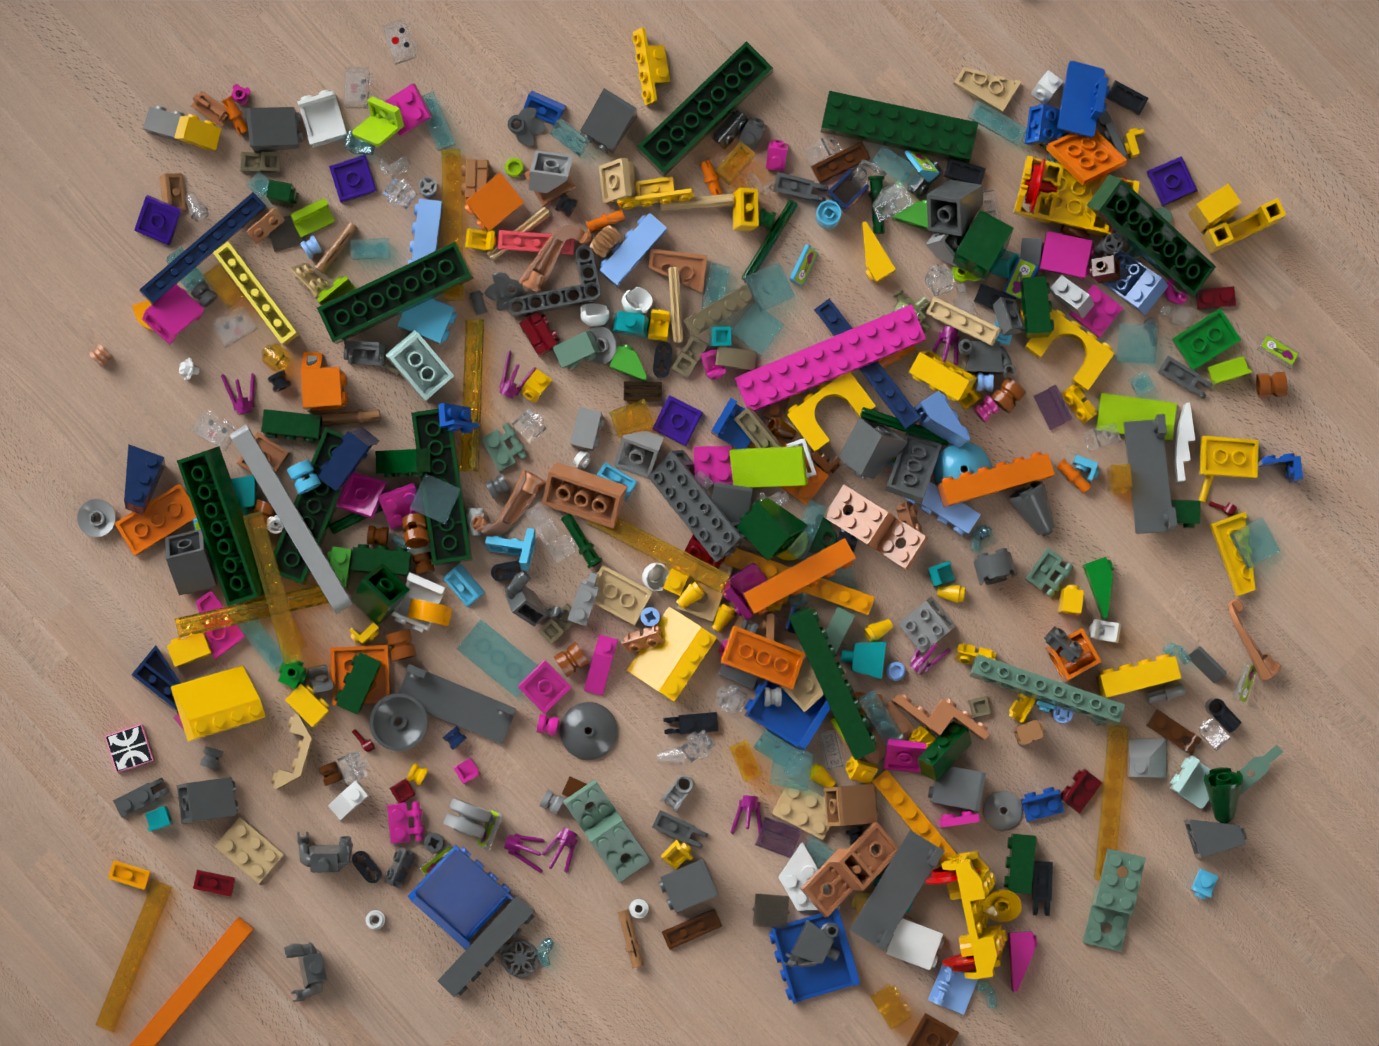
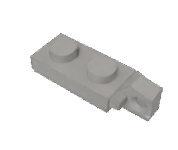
M590 572L588 580L583 579L582 583H580L567 620L583 626L587 625L599 591V585L595 584L598 577L597 573Z

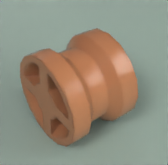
M100 343L95 351L89 353L101 367L105 365V361L113 358Z

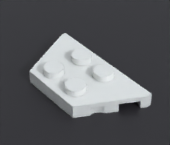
M803 842L800 843L778 878L797 911L818 910L800 889L819 870ZM828 884L823 887L825 895L830 893Z

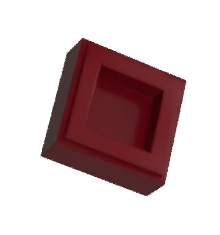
M407 778L389 788L398 803H403L416 795L410 783L406 780Z

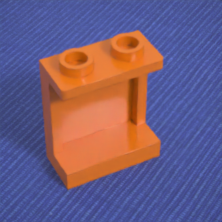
M498 172L472 196L464 200L466 204L464 208L470 215L474 214L478 218L476 223L482 230L487 229L490 231L522 205L524 201L505 177Z

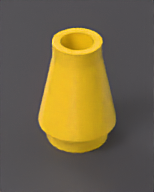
M695 581L693 584H689L676 601L685 609L687 606L703 598L702 595L705 594V591Z
M961 585L938 586L937 597L959 604V602H964L966 587H961Z
M722 603L718 607L711 628L721 633L735 617L734 613L736 610Z
M886 619L867 625V628L864 629V634L870 643L877 642L894 627L892 622Z
M815 763L807 772L810 780L825 788L833 787L836 783L822 764Z

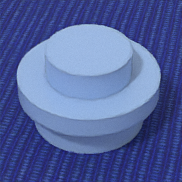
M892 662L887 666L886 674L889 679L899 681L905 676L906 671L902 663Z

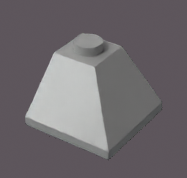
M535 150L530 170L529 190L538 193H548L567 181L573 155Z
M970 227L967 228L962 236L934 232L926 245L938 259L956 266L952 263L955 253Z
M649 431L623 435L614 466L648 478L653 471L664 437Z
M1128 738L1127 777L1166 778L1167 739Z

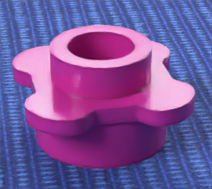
M235 84L230 96H233L234 101L246 105L251 90L248 87L243 88L239 84Z

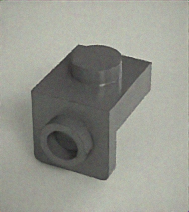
M750 118L738 142L755 150L768 126L761 119Z

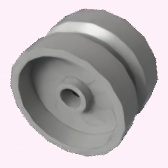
M452 798L449 808L459 813V816L451 813L446 814L443 824L466 835L483 838L486 828L476 823V820L489 822L492 812Z

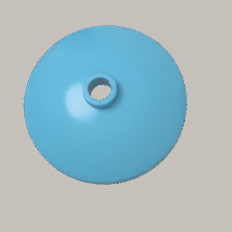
M967 442L960 448L951 444L938 455L934 467L936 482L939 485L944 478L953 476V479L960 478V474L963 473L960 469L962 466H966L967 472L970 471L971 474L978 473L977 469L987 466L989 469H992L989 457L975 444Z

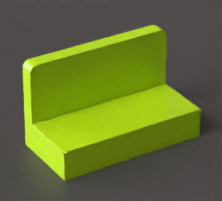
M326 198L291 214V220L301 238L335 222L328 208L329 204Z
M1244 356L1207 367L1212 386L1252 373V370L1248 369Z

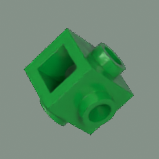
M297 659L287 660L286 663H282L278 673L281 675L278 681L296 689L300 683L305 682L308 675L306 673L307 668L303 667L304 663ZM292 670H295L294 676L291 675Z

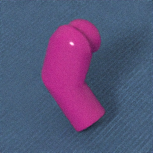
M1166 282L1169 285L1164 291L1167 300L1177 305L1183 304L1187 300V295L1184 292L1174 291L1172 283Z

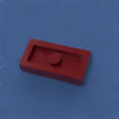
M1234 286L1199 289L1196 294L1197 310L1236 306Z
M197 870L193 889L231 897L236 877Z

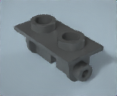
M739 110L733 111L725 121L729 127L726 128L724 125H721L713 134L714 137L712 139L716 143H720L725 150L734 142L735 137L744 130L748 122L746 115Z
M930 160L939 171V175L933 180L927 182L923 176L920 178L915 175L907 184L906 190L911 194L914 193L918 200L927 193L932 182L940 176L942 169L937 162L934 163Z
M1056 626L1044 637L1046 643L1057 651L1060 646L1063 648L1059 654L1068 662L1075 663L1084 652L1078 642L1072 641L1064 630Z
M400 846L393 856L394 862L392 867L386 872V883L400 888L401 885L403 886L408 873L402 869L403 867L411 868L415 859V852L407 851Z

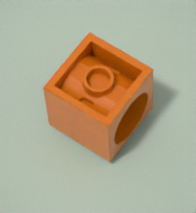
M340 367L301 369L303 408L307 412L345 409V404H348V393L344 391V385H347V374Z
M1083 628L1067 635L1072 641L1078 642L1084 650L1075 663L1068 662L1059 654L1063 650L1061 646L1057 651L1050 645L1045 648L1063 681H1068L1102 662Z

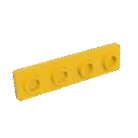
M641 27L633 32L632 40L635 45L636 61L639 68L642 98L645 106L657 101L655 84L669 83L670 76L665 46L648 45L645 27Z
M670 176L636 181L637 196L617 199V204L620 208L628 210L639 205L649 207L653 203L669 204L673 200L689 201L690 198L695 196L692 189L675 191L674 178Z

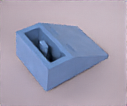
M1120 249L1114 256L1120 262L1121 279L1102 284L1133 308L1146 315L1169 285L1158 274Z
M940 391L914 407L921 417L918 420L921 426L947 442L960 448L970 440L967 428L962 427L958 414L951 410L947 397L941 394Z

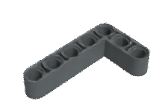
M582 245L576 251L575 259L580 285L513 298L509 302V313L514 317L532 315L538 311L542 313L597 301L600 297L601 288L592 249L589 246ZM586 251L589 253V258L583 260L579 257V253ZM591 270L593 276L586 278L583 276V271ZM594 288L597 291V295L591 297L587 294V290ZM576 292L579 297L577 300H570L568 294ZM551 296H558L560 302L552 304L549 298ZM537 299L541 302V306L534 308L530 304L531 301ZM519 303L523 308L521 311L515 312L512 309V305Z

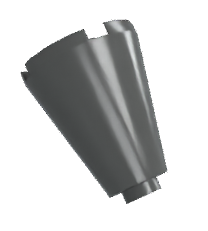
M1042 481L1031 483V487H1023L1009 496V500L1036 534H1042L1044 537L1053 532L1052 529L1055 525L1045 485Z

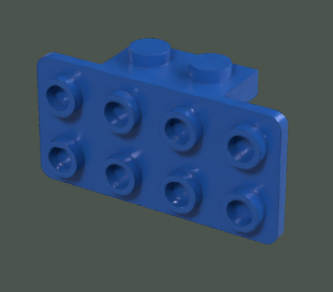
M1076 61L1068 63L1057 125L1059 130L1092 138L1095 135L1097 120L1106 111L1107 103H1104L1110 89V86H1107L1108 78L1104 77L1105 70L1103 68Z

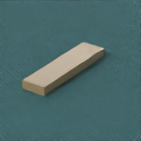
M933 297L925 313L991 346H994L1001 331V328L936 297Z

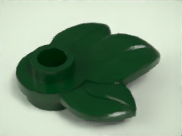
M817 514L815 525L810 524L804 530L808 538L806 549L810 552H819L823 548L837 543V534L832 530L831 522L824 518L823 515ZM825 536H830V537H831V541H830V542H826V541L824 540V537H825Z

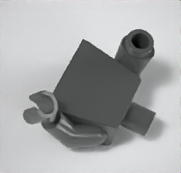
M968 339L960 341L958 349L962 355L968 357L965 370L968 373L977 374L982 372L983 374L993 373L1002 375L1004 369V378H1007V373H1012L1013 377H1015V367L1012 366L1011 358L1006 349L1000 346V342L995 341L994 346H991L981 340L972 341V343Z
M523 570L521 573H517L509 586H505V596L512 613L535 627L545 617L550 618L552 616L561 619L564 613L563 609L554 606L552 610L551 608H544L536 593L525 586L531 579L526 571Z
M306 831V836L301 837L300 832H298L297 843L300 845L299 857L301 864L310 867L312 873L339 872L343 867L348 866L352 862L350 861L353 847L351 837H340L339 845L308 846L309 833Z
M806 920L791 950V954L786 953V956L790 957L787 963L783 962V964L789 967L797 966L803 968L816 966L818 963L822 964L825 957L836 961L840 950L831 945L834 941L833 937L839 934V927L835 923H826L820 929L811 921Z
M311 942L308 944H291L284 947L286 958L298 957L305 988L304 990H293L291 994L296 993L297 995L296 1000H293V1002L304 1001L308 997L321 993L323 984L327 980L321 952Z

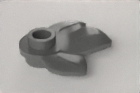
M531 107L522 109L519 115H513L508 120V129L516 134L517 140L527 146H533V135L540 134L546 128L540 120L535 118L536 109ZM515 121H519L521 123V126L519 128L514 127Z
M494 273L493 281L495 283L490 285L484 294L489 299L497 301V310H506L509 308V302L521 295L522 285L518 280L510 279L506 273ZM509 287H516V291L510 292Z

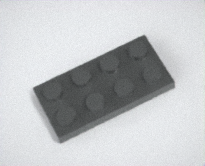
M906 433L904 440L908 443L898 453L885 491L922 503L942 444Z

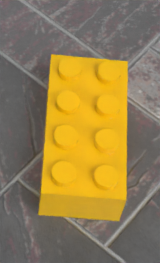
M1168 653L1157 656L1156 661L1153 662L1151 658L1138 661V666L1133 667L1132 663L1118 666V671H1114L1113 668L1100 671V675L1096 676L1101 696L1107 698L1181 679L1176 656L1170 657Z

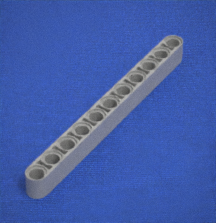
M244 425L232 432L230 437L335 613L338 614L353 605L350 596L249 427Z

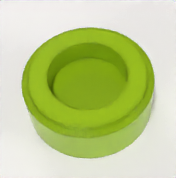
M511 158L505 163V171L508 176L517 178L522 175L524 165L520 159Z

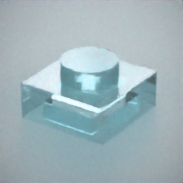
M258 172L246 186L261 199L267 193L269 180L261 172Z
M1147 371L1129 379L1137 397L1155 388Z

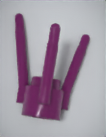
M945 326L943 332H939L938 339L931 351L935 353L942 340V343L946 344L942 359L945 362L949 347L954 344V365L957 366L958 343L960 339L957 335L959 330Z
M508 351L502 380L499 388H501L499 393L513 399L514 395H519L520 390L535 372L536 367L532 368L516 388L517 384L513 382L520 365H516L510 380H506L511 351Z
M222 374L221 378L232 401L234 411L237 410V415L252 412V407H255V374H251L249 401L248 397L243 398L238 379L235 380L239 399L235 400L225 375Z
M934 644L924 657L921 655L918 657L920 650L916 648L914 655L910 659L912 663L909 666L920 675L923 672L927 673L951 649L948 648L929 663L927 659L938 645Z
M743 795V799L739 800V807L730 833H734L742 809L747 812L745 828L749 829L751 812H755L756 809L759 838L762 842L764 839L760 813L761 802H758L757 796Z
M565 827L562 831L559 830L556 837L542 852V855H545L558 840L561 843L549 865V869L553 868L564 846H570L564 869L565 873L568 872L574 848L578 842L576 839L578 834Z
M517 833L514 836L509 834L504 845V849L509 850L508 854L514 855L533 869L542 873L543 870L517 852L524 850L541 856L540 852L523 846V841L521 840L544 842V839L522 836Z

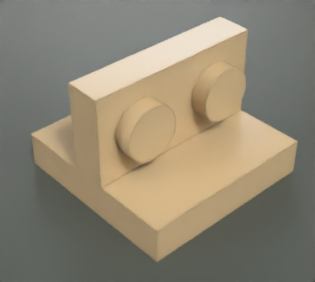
M620 158L599 166L603 204H610L621 198L637 196L634 163L628 162V158Z

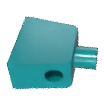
M618 311L614 314L612 333L648 338L650 319L643 314Z
M254 475L233 478L231 481L245 520H250L249 509L255 508L257 503V480Z
M886 642L855 643L853 651L842 650L841 662L852 663L851 671L882 679Z

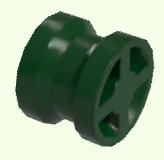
M762 208L759 214L758 227L764 226L770 231L776 212L770 213L765 208Z

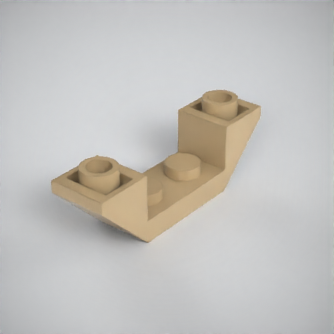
M294 714V717L291 716L288 723L289 732L304 736L303 740L300 739L297 750L300 751L299 756L294 758L292 764L294 773L278 769L277 773L274 772L271 783L274 784L273 788L275 789L284 787L304 774L314 738L299 714Z

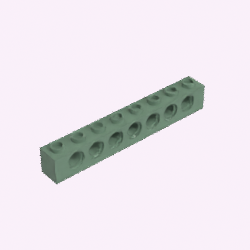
M979 654L974 659L969 675L972 678L1113 726L1120 723L1125 707L1123 703Z

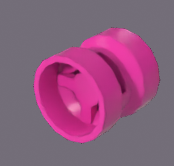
M989 396L983 399V404H977L973 407V410L983 422L990 419L991 413L996 414L1000 411L999 407Z
M540 714L536 732L541 734L546 732L551 736H556L559 718H548L546 715Z

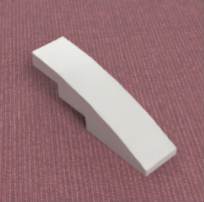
M1190 402L1183 405L1177 426L1174 446L1175 483L1186 480L1183 463L1191 460L1188 443L1195 441Z

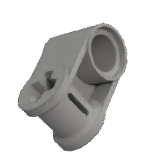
M688 775L680 776L660 801L666 802L676 812L693 787L692 778ZM681 779H687L690 782L688 789H682L679 786Z

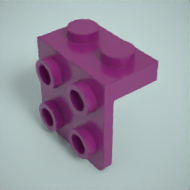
M751 563L723 583V595L728 602L732 601L734 603V608L739 616L743 615L748 620L753 616V613L742 594L767 581L768 578L756 563Z

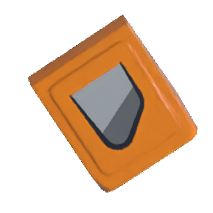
M304 352L301 369L322 368L323 353Z

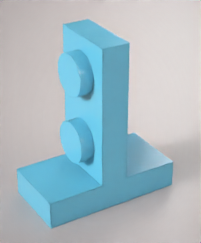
M527 528L524 542L516 538L509 540L503 539L500 536H486L485 545L487 551L520 556L519 564L521 571L529 572L537 536L535 529Z

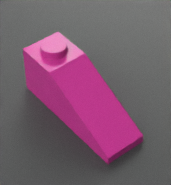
M599 634L584 691L603 696L618 639Z
M1032 931L1008 932L1011 990L1013 992L1018 991L1033 956L1034 947H1037V936L1033 935Z

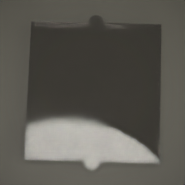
M291 215L285 216V221L268 236L272 241L274 252L300 246L302 241L306 242L305 237H300L291 220Z
M756 893L755 906L752 908L754 912L753 926L787 928L788 914H790L788 910L789 896Z

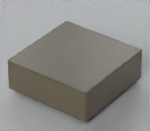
M988 696L968 700L973 719L992 715Z

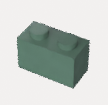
M585 331L553 347L561 368H569V370L580 366L579 362L583 360L588 362L595 359L596 354L600 353L592 331Z

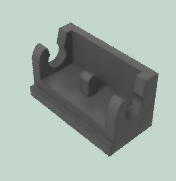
M344 340V360H348L349 364L385 366L387 345L380 342Z

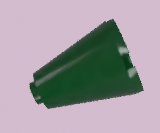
M1227 767L1209 770L1210 774L1204 775V783L1214 818L1220 823L1226 824L1234 819L1243 784V775L1240 771L1237 770V773L1231 771V768Z

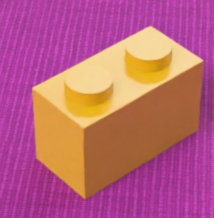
M188 114V116H180L174 138L205 150H216L222 128L216 127V123L205 120L203 122L199 120L198 116Z
M739 188L732 193L735 197V204L732 205L733 230L752 231L759 226L758 189Z
M1068 585L1060 590L1058 613L1081 614L1084 590H1079L1080 586Z
M195 630L188 633L189 637L182 639L178 637L170 641L171 644L167 645V649L176 668L212 654L205 632Z
M300 684L285 701L311 727H315L330 712L327 708L329 704L322 697L318 699L309 684L306 686Z

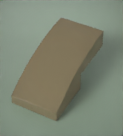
M241 152L240 172H280L281 153Z
M691 335L673 364L672 369L688 378L700 360V354L705 352L709 344Z
M717 346L715 365L752 371L755 369L757 352Z
M568 603L562 608L564 613L561 619L552 617L538 630L551 645L575 623L567 620L572 608Z

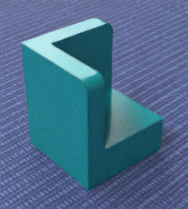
M1005 251L991 274L1009 278L1019 254Z
M731 326L710 327L709 345L732 346Z
M950 561L927 569L933 587L955 580Z
M162 806L145 814L149 828H147L148 832L173 824L167 806Z

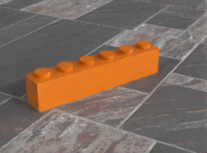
M1037 452L1031 454V458L1025 460L1024 457L1013 459V463L1006 464L1005 461L995 464L996 468L989 469L987 466L977 469L978 473L971 474L969 471L960 474V478L953 479V476L942 479V483L937 485L943 508L1054 476L1055 473L1049 454Z
M844 538L742 595L753 615L758 613L760 616L769 611L768 606L772 604L778 606L785 602L786 596L792 594L794 597L803 592L801 588L807 585L811 588L820 583L819 578L823 576L829 578L837 573L835 570L842 566L843 569H846L853 565L852 560L856 559Z

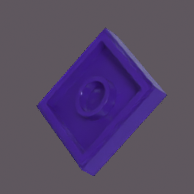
M366 155L329 166L340 203L377 192Z
M1182 156L1146 172L1161 206L1197 192V188Z
M147 195L134 231L170 245L182 209Z
M669 395L652 430L687 446L703 412Z

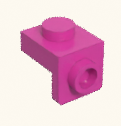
M781 140L769 141L765 169L784 171L788 148L787 143Z
M717 348L700 354L706 375L713 380L723 377V374L727 372L725 367L715 365Z

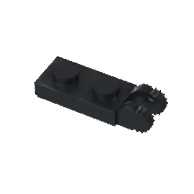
M717 712L663 718V721L666 723L679 721L680 728L664 730L665 734L680 733L681 735L718 731Z
M1034 861L1032 915L1037 916L1038 900H1045L1044 914L1045 916L1050 915L1053 862Z

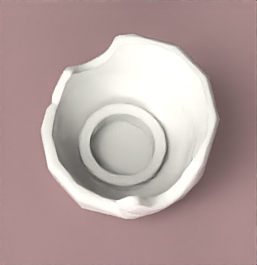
M636 287L632 291L627 290L622 297V305L630 313L644 315L653 303L652 296L641 287Z
M589 303L582 305L580 308L581 319L588 326H602L609 320V310H607L606 305Z
M651 563L644 569L642 574L644 585L653 592L662 591L670 570L663 563Z

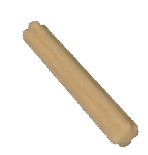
M734 194L694 197L690 198L689 201L683 202L673 200L669 204H660V210L673 211L734 205L735 197Z
M543 207L514 231L531 232L551 215L549 210ZM497 244L487 254L494 261L507 250L497 249Z
M670 267L668 271L673 342L678 343L683 342L679 268Z

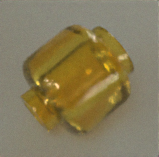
M277 343L267 345L262 351V362L272 371H283L289 366L291 361L290 353Z

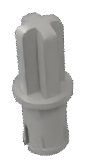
M1183 683L1169 687L1163 686L1162 689L1148 692L1146 698L1148 703L1151 704L1165 699L1169 701V698L1185 695L1186 692Z

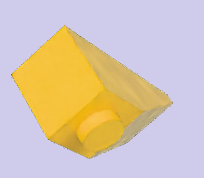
M865 221L862 223L865 268L867 270L865 274L870 281L873 280L877 284L893 274L896 268Z

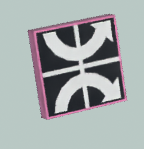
M143 724L105 736L116 773L154 761Z

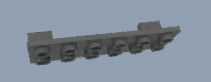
M1157 414L1154 420L1124 422L1135 533L1174 532L1177 528L1175 507L1172 508L1164 442V437L1167 433L1165 414Z
M671 451L651 472L648 478L714 561L719 562L737 542L748 540L737 528L741 521L730 522L688 470L694 463L685 451Z
M408 664L407 674L399 693L408 694L416 698L422 704L426 713L500 744L503 743L517 710L516 708Z
M909 831L850 930L884 951L932 868L937 865L945 850L932 844L915 832Z

